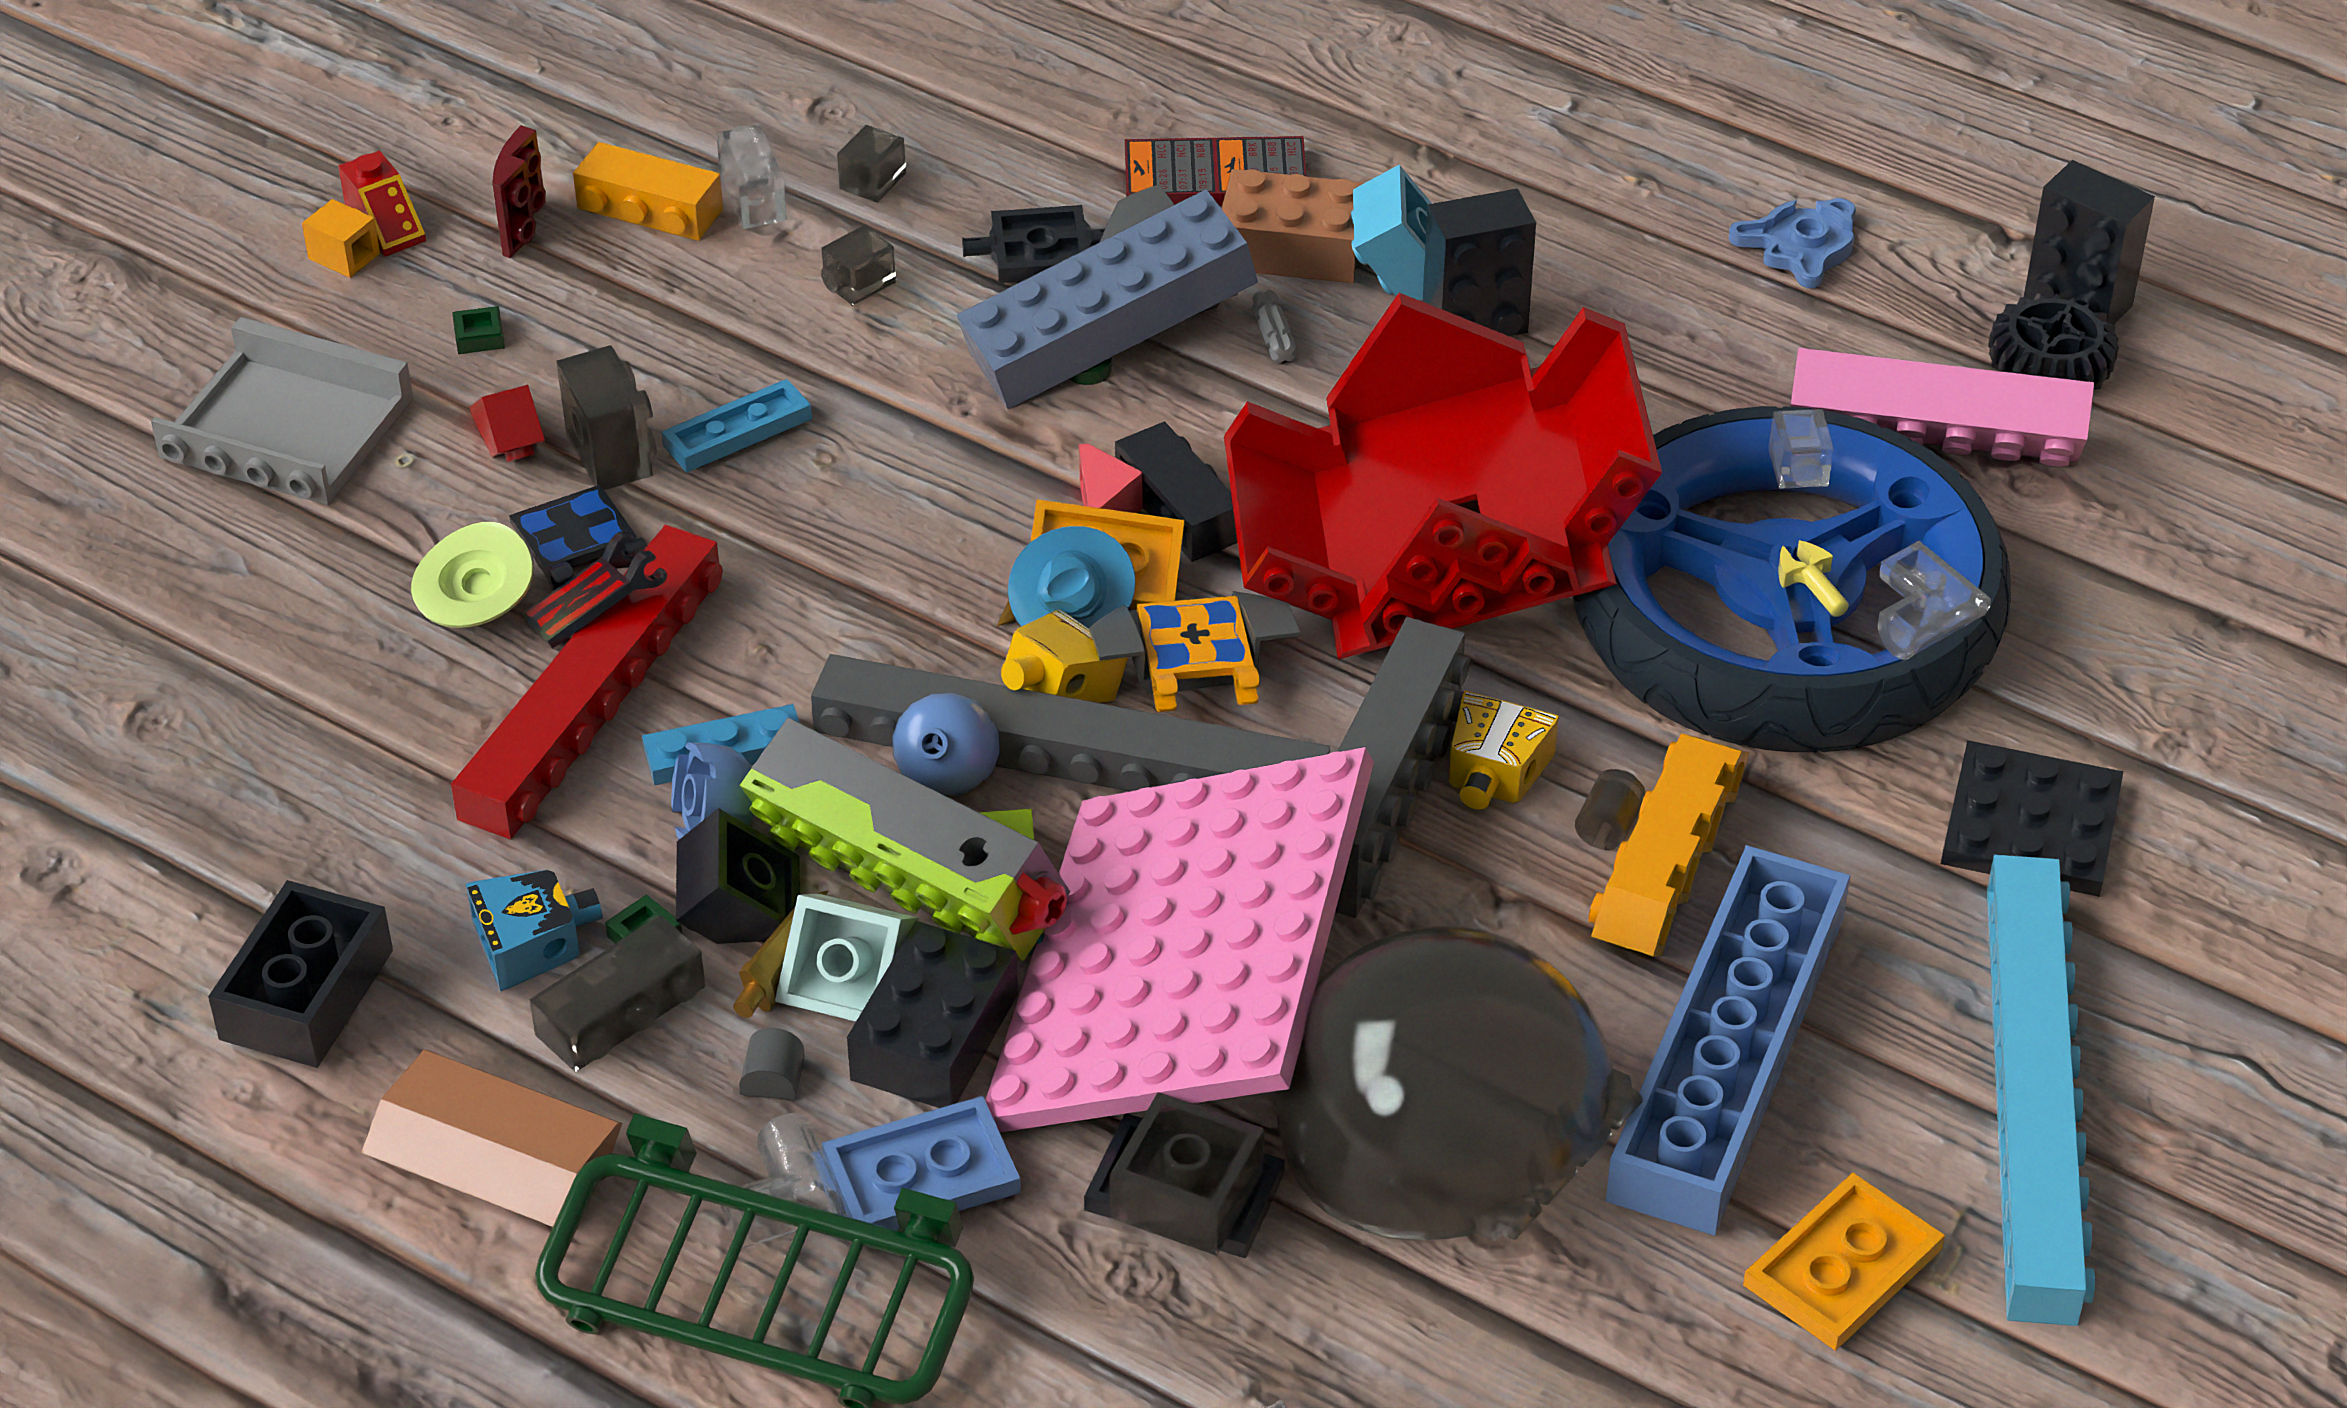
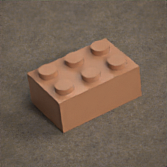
M1252 169L1231 170L1222 210L1247 242L1256 273L1354 283L1359 260L1355 256L1351 245L1352 240H1354V224L1351 219L1353 189L1364 184V182H1354L1347 179L1334 180L1306 177L1300 174L1267 173Z

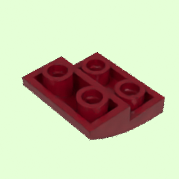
M523 125L519 126L503 146L493 171L492 185L502 255L507 258H511L524 244L532 239L536 233V221L533 215L539 212L546 203V190L543 186L541 153L538 148L536 130Z

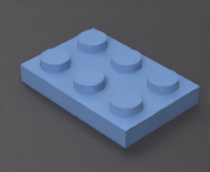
M983 1096L822 1142L824 1161L847 1216L893 1230L900 1229L894 1205L902 1187L956 1202L959 1211L1021 1193L1019 1174Z

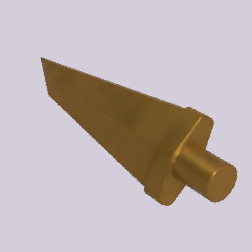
M829 890L818 892V894L827 896ZM795 907L749 962H745L739 972L744 989L734 1002L733 1009L744 1018L752 1017L758 1007L764 1012L771 1011L776 1003L775 999Z

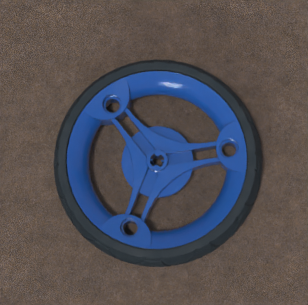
M1759 406L1714 412L1712 415L1705 414L1685 420L1681 424L1678 423L1665 428L1653 435L1662 474L1608 544L1617 584L1573 596L1578 620L1584 629L1587 639L1605 666L1628 691L1644 704L1647 702L1652 709L1686 728L1736 745L1746 744L1752 748L1782 752H1830L1849 750L1854 746L1856 748L1869 746L1901 736L1916 729V726H1922L1939 716L1962 697L1983 675L1982 670L1985 665L1990 664L2001 641L2010 612L2011 577L2004 541L1983 500L1966 479L1963 480L1958 471L1934 452L1900 433L1886 427L1885 429L1881 428L1878 424L1864 419L1818 409L1814 411L1811 408ZM1755 491L1806 493L1841 501L1858 508L1835 517L1813 522L1791 518H1774L1750 524L1727 522L1685 511L1690 507L1718 497ZM1799 540L1814 544L1833 555L1831 571L1823 574L1849 604L1848 610L1839 617L1832 616L1804 583L1799 582L1785 588L1782 587L1778 575L1782 546L1788 550L1793 559L1800 562L1801 560L1797 557ZM1892 556L1913 566L1931 570L1935 583L1933 607L1925 621L1906 639L1895 646L1872 655L1857 647L1834 643L1831 626L1845 620L1859 606L1863 598L1866 572ZM1665 565L1715 586L1720 599L1732 612L1754 625L1765 628L1776 644L1778 651L1769 661L1757 659L1722 648L1697 636L1683 627L1662 608L1654 597L1646 578L1656 573ZM1810 632L1813 642L1799 644L1797 633Z

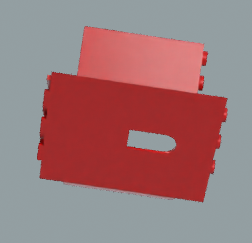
M1399 292L1326 397L1330 425L1316 428L1247 401L1224 435L1243 587L1330 619L1332 621L1337 660L1391 646L1406 617L1454 629L1616 585L1608 544L1662 474L1625 323L1586 307L1580 310L1541 366L1531 369L1524 342ZM1477 499L1480 514L1457 504Z

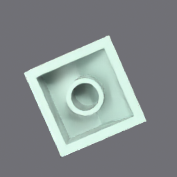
M818 893L798 895L775 1002L856 1021L915 921H918L919 917Z

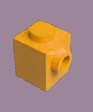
M331 199L302 222L308 259L351 278L380 254L374 217L356 208Z

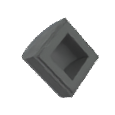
M764 1028L753 1033L749 1040L740 1078V1095L795 1100L805 1058L804 1046L801 1040L791 1032L779 1028Z

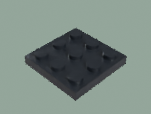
M1967 740L1940 864L1990 874L1994 855L2059 859L2060 881L2069 882L2070 891L2100 897L2124 771Z

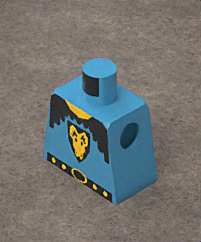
M550 870L466 883L472 922L500 991L509 989L576 959L579 955L576 927L603 918L600 902L594 888L564 896L555 873Z

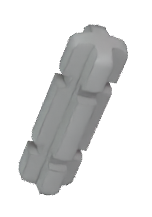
M1271 290L1264 293L1258 291L1252 298L1254 301L1252 308L1258 319L1257 322L1265 343L1269 347L1268 351L1271 359L1278 364L1285 360L1291 362L1296 357L1294 351L1296 344L1293 336L1289 334L1291 331L1283 310L1279 306L1280 302L1277 294Z

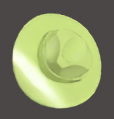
M496 522L471 524L442 539L424 556L412 578V597L419 611L436 624L450 628L482 625L501 617L523 599L533 579V560L523 539L511 528Z

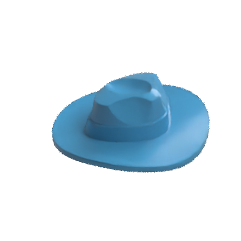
M1085 526L1061 527L1046 532L1031 541L1016 558L1008 581L1009 603L1016 620L1021 626L1060 609L1089 629L1090 626L1114 609L1124 604L1129 609L1135 593V571L1133 563L1123 546L1105 532Z

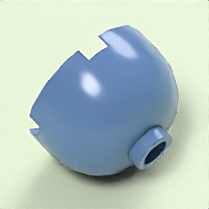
M957 693L931 694L911 704L898 719L892 736L894 760L902 775L944 796H961L976 788L993 772L999 755V732L995 723L991 721L988 713L974 699Z
M688 742L685 747L690 753L689 755H678L672 779V812H682V818L686 827H675L678 839L682 838L718 808L750 826L754 819V814L749 809L752 802L739 786L752 768L741 753L727 746Z

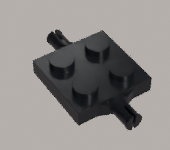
M1082 205L991 211L992 228L989 236L962 237L963 257L991 255L992 260L997 265L999 283H1020L1100 243L1105 229L1090 228L1084 219Z

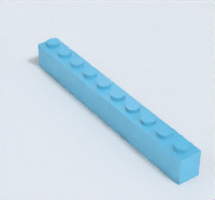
M1994 855L1987 887L2006 1316L2007 1321L2078 1326L2083 1303L2093 1302L2095 1272L2094 1268H2085L2084 1257H2089L2091 1251L2092 1225L2091 1222L2082 1221L2081 1211H2086L2088 1206L2089 1180L2088 1177L2079 1176L2078 1167L2083 1166L2085 1162L2086 1134L2085 1132H2076V1122H2081L2083 1090L2073 1088V1079H2078L2080 1071V1046L2071 1045L2070 1037H2075L2078 1021L2077 1004L2068 1003V995H2072L2074 990L2075 964L2074 962L2065 961V954H2070L2072 945V922L2063 921V914H2067L2069 908L2070 885L2069 882L2060 881L2059 859Z

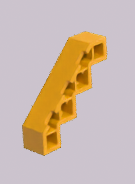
M1681 733L1677 742L1672 741L1665 756L1663 771L1653 791L1648 790L1643 798L1639 811V820L1628 842L1623 840L1619 846L1614 862V871L1606 885L1605 892H1597L1593 899L1588 916V922L1595 924L1591 937L1651 956L1663 955L1677 905L1688 902L1702 852H1712L1726 802L1735 803L1749 752Z

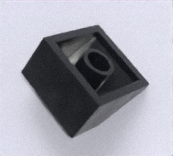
M720 808L677 841L676 921L687 929L697 932L716 944L766 942L796 906L797 897L800 895V856Z

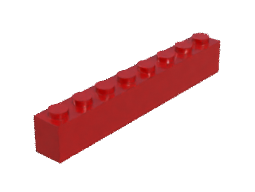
M666 524L643 550L651 551L656 556L654 561L649 562L645 566L644 575H652L657 569L663 568L667 572L666 581L658 587L634 590L572 636L451 783L458 821L511 840L524 823H528L533 819L539 804L550 790L557 788L561 784L567 769L579 754H584L589 749L593 737L603 724L614 718L620 703L631 689L637 688L641 684L648 668L658 656L666 653L672 638L684 624H688L693 619L697 607L708 593H712L718 588L722 579L723 568L719 564L716 541Z

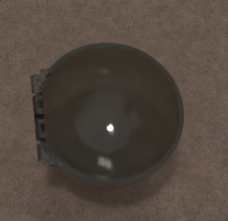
M1428 926L1396 932L1368 943L1345 957L1326 973L1316 984L1308 1009L1304 1034L1290 1088L1275 1091L1276 1117L1282 1147L1292 1175L1304 1193L1323 1211L1342 1223L1379 1236L1406 1240H1442L1479 1234L1493 1242L1501 1234L1516 1240L1542 1212L1540 1203L1549 1205L1578 1172L1576 1166L1584 1167L1612 1136L1611 1129L1618 1130L1643 1103L1641 1094L1632 1088L1630 1076L1613 1068L1609 1049L1597 1018L1582 994L1559 969L1535 951L1510 938L1481 929L1460 926Z

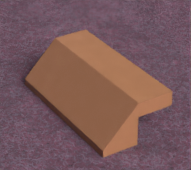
M424 1049L380 1099L361 1153L553 1227L572 1182L580 1169L595 1157L613 1152L623 1123Z

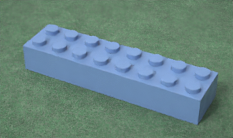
M1748 845L1745 846L1610 1158L1605 1202L1713 1236L1716 1235L1844 919L1851 875Z

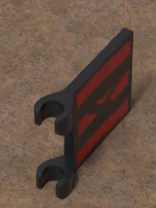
M620 531L612 536L601 558L520 614L524 621L552 649L634 590L658 587L666 581L667 572L663 568L657 569L652 575H644L645 566L656 559L655 554L651 551H642L640 548H636L629 555L621 554L622 546L633 539L632 534L628 531ZM628 568L625 576H623L617 569Z

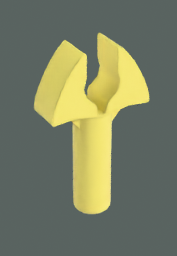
M1799 540L1797 557L1801 560L1800 562L1793 559L1788 550L1782 546L1778 567L1779 581L1782 587L1785 588L1799 582L1804 583L1832 616L1839 617L1848 610L1849 604L1823 574L1831 571L1833 555L1814 544Z

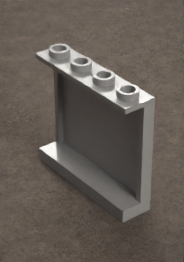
M240 317L231 327L235 352L175 422L158 417L152 419L151 424L159 458L328 506L413 400L408 362Z

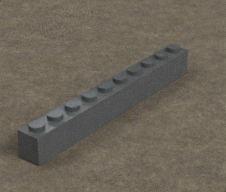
M829 654L811 694L814 731L834 737L893 747L892 736L898 719L911 704L931 694L957 693L976 700L983 707L982 709L988 713L991 721L995 723L999 732V755L995 766L1129 792L1146 787H1157L1189 779L1231 773L1236 770H1247L1330 753L1329 745L1025 689L1011 690L1003 685Z

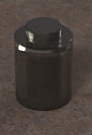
M1608 769L1601 772L1575 819V829L1579 837L1588 845L1602 850L1619 848L1640 811L1646 794L1643 784L1632 773L1625 770Z

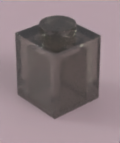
M866 124L837 153L839 189L878 203L906 175L904 138Z
M863 225L821 247L823 265L821 277L823 283L830 292L837 293L852 306L896 283L894 246L867 225Z

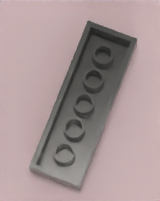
M1406 617L1338 749L1339 752L1366 747L1374 764L1339 895L1336 913L1357 918L1365 900H1373L1375 898L1382 876L1381 867L1384 862L1392 863L1396 855L1400 837L1398 832L1401 826H1410L1416 811V796L1419 790L1426 792L1429 788L1434 772L1433 761L1436 755L1443 757L1447 751L1451 737L1450 726L1453 721L1457 722L1464 693L1461 690L1470 668L1471 658L1468 655H1464V632Z

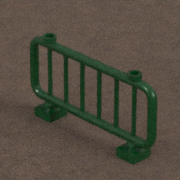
M634 1113L626 1131L635 1157L613 1153L595 1157L585 1164L574 1178L539 1256L535 1271L539 1292L547 1302L560 1309L569 1311L565 1320L574 1329L587 1334H597L602 1322L605 1321L841 1390L837 1400L846 1408H873L875 1400L899 1405L915 1402L928 1394L938 1381L972 1295L974 1274L970 1262L959 1250L955 1249L963 1229L956 1202L902 1187L894 1205L900 1232L690 1173L689 1171L697 1152L688 1129ZM611 1176L638 1182L591 1291L586 1292L563 1284L559 1280V1269L598 1183ZM650 1185L689 1196L691 1199L645 1306L642 1308L601 1295ZM703 1200L742 1211L744 1214L697 1324L659 1313L655 1310ZM755 1216H760L798 1227L753 1338L749 1339L711 1328L709 1325ZM810 1230L849 1241L852 1244L807 1355L763 1342ZM863 1246L906 1257V1260L862 1371L822 1360L818 1357ZM917 1261L947 1270L950 1274L951 1284L914 1375L902 1381L874 1375L873 1372Z

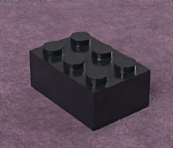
M2071 160L2043 187L2024 297L2034 300L2037 293L2045 298H2053L2057 293L2060 299L2064 300L2076 297L2077 303L2080 305L2093 304L2094 313L2102 312L2107 314V323L2114 325L2133 306L2155 196Z
M1518 188L1428 204L1422 302L1507 336L1528 333L1536 221Z
M287 880L208 996L218 1039L318 1068L393 952L385 907Z
M915 921L847 1036L850 1080L937 1108L958 1103L1018 996L1016 951Z

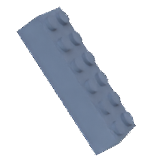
M1207 189L976 304L956 316L971 356L1006 408L1010 409L1257 284L1258 279L1247 242Z

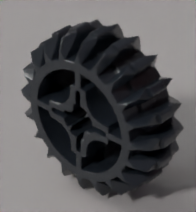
M2037 293L2034 300L2020 297L2017 305L2006 304L2004 312L1997 314L1996 321L1993 322L1988 341L1989 355L1992 360L1991 367L2000 372L2093 382V390L2101 389L2103 382L2110 379L2119 351L2115 325L2107 323V314L2102 312L2094 313L2093 304L2080 305L2077 303L2076 297L2070 300L2060 299L2057 293L2053 298H2045Z

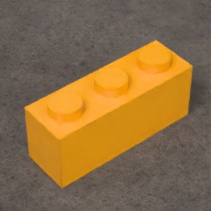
M597 142L573 172L577 209L699 241L723 210L720 173L614 145Z

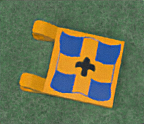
M1237 596L1137 604V615L1151 675L1154 703L1157 712L1177 710L1175 695L1178 692L1177 680L1233 675L1237 703L1239 705L1258 703L1256 688L1259 687L1260 680L1258 671L1253 664Z

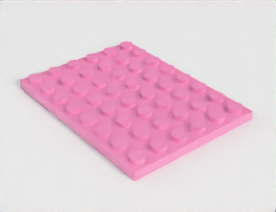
M1366 747L1342 752L1337 751L1295 761H1284L1279 764L1247 770H1236L1231 773L1189 779L1157 787H1146L1120 794L1098 796L1082 801L1059 871V875L1070 890L1067 896L1066 907L1061 918L1054 925L1045 928L1042 943H1036L985 1100L999 1132L1290 1088L1374 764Z

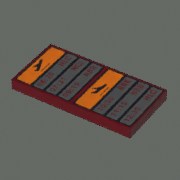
M1303 136L1125 139L1126 197L1146 188L1160 185L1173 204L1176 205L1207 189L1216 203L1222 206L1232 169H1252L1260 172L1286 175L1300 174L1307 177Z

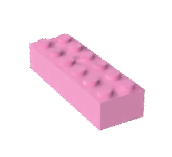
M1798 348L1790 407L1811 408L1814 411L1818 409L1864 419L1878 424L1881 428L1885 429L1886 427L1900 433L1922 446L1923 444L1942 446V451L1950 454L1968 455L1971 454L1972 449L1990 451L1991 457L1999 460L2016 461L2020 459V455L2040 457V463L2044 465L2064 467L2069 465V461L2078 462L2087 442L2094 383Z

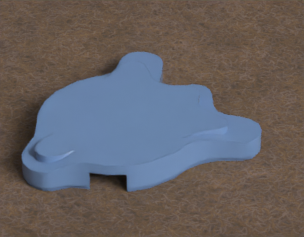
M1835 198L1828 201L1817 200L1816 209H1796L1797 200L1778 206L1764 218L1753 221H1739L1730 226L1728 239L1731 244L1738 247L1765 249L1763 262L1766 266L1789 270L1795 275L1797 282L1801 286L1816 288L1822 284L1824 272L1841 264L1853 251L1855 236L1852 230L1856 208L1852 202L1846 199Z

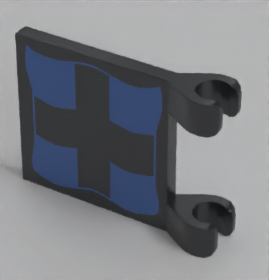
M601 485L509 515L511 525L523 539L530 553L545 573L553 591L574 577L573 566L602 557L612 536L620 531H628L633 536L631 541L626 542L622 546V555H629L636 548H640L643 551L647 547L645 540L642 537L636 536Z

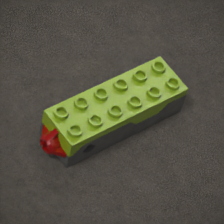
M790 718L786 719L739 785L752 802V805L749 807L751 812L770 825L771 829L768 834L782 846L792 851L797 846L808 850L809 856L827 870L834 872L837 867H840L850 872V878L864 889L875 893L878 888H881L891 893V899L908 912L917 914L922 909L931 914L932 920L942 929L959 934L961 931H964L974 936L975 939L1015 950L1017 959L1022 962L1045 928L1054 925L1061 918L1065 910L1070 890L1038 842Z

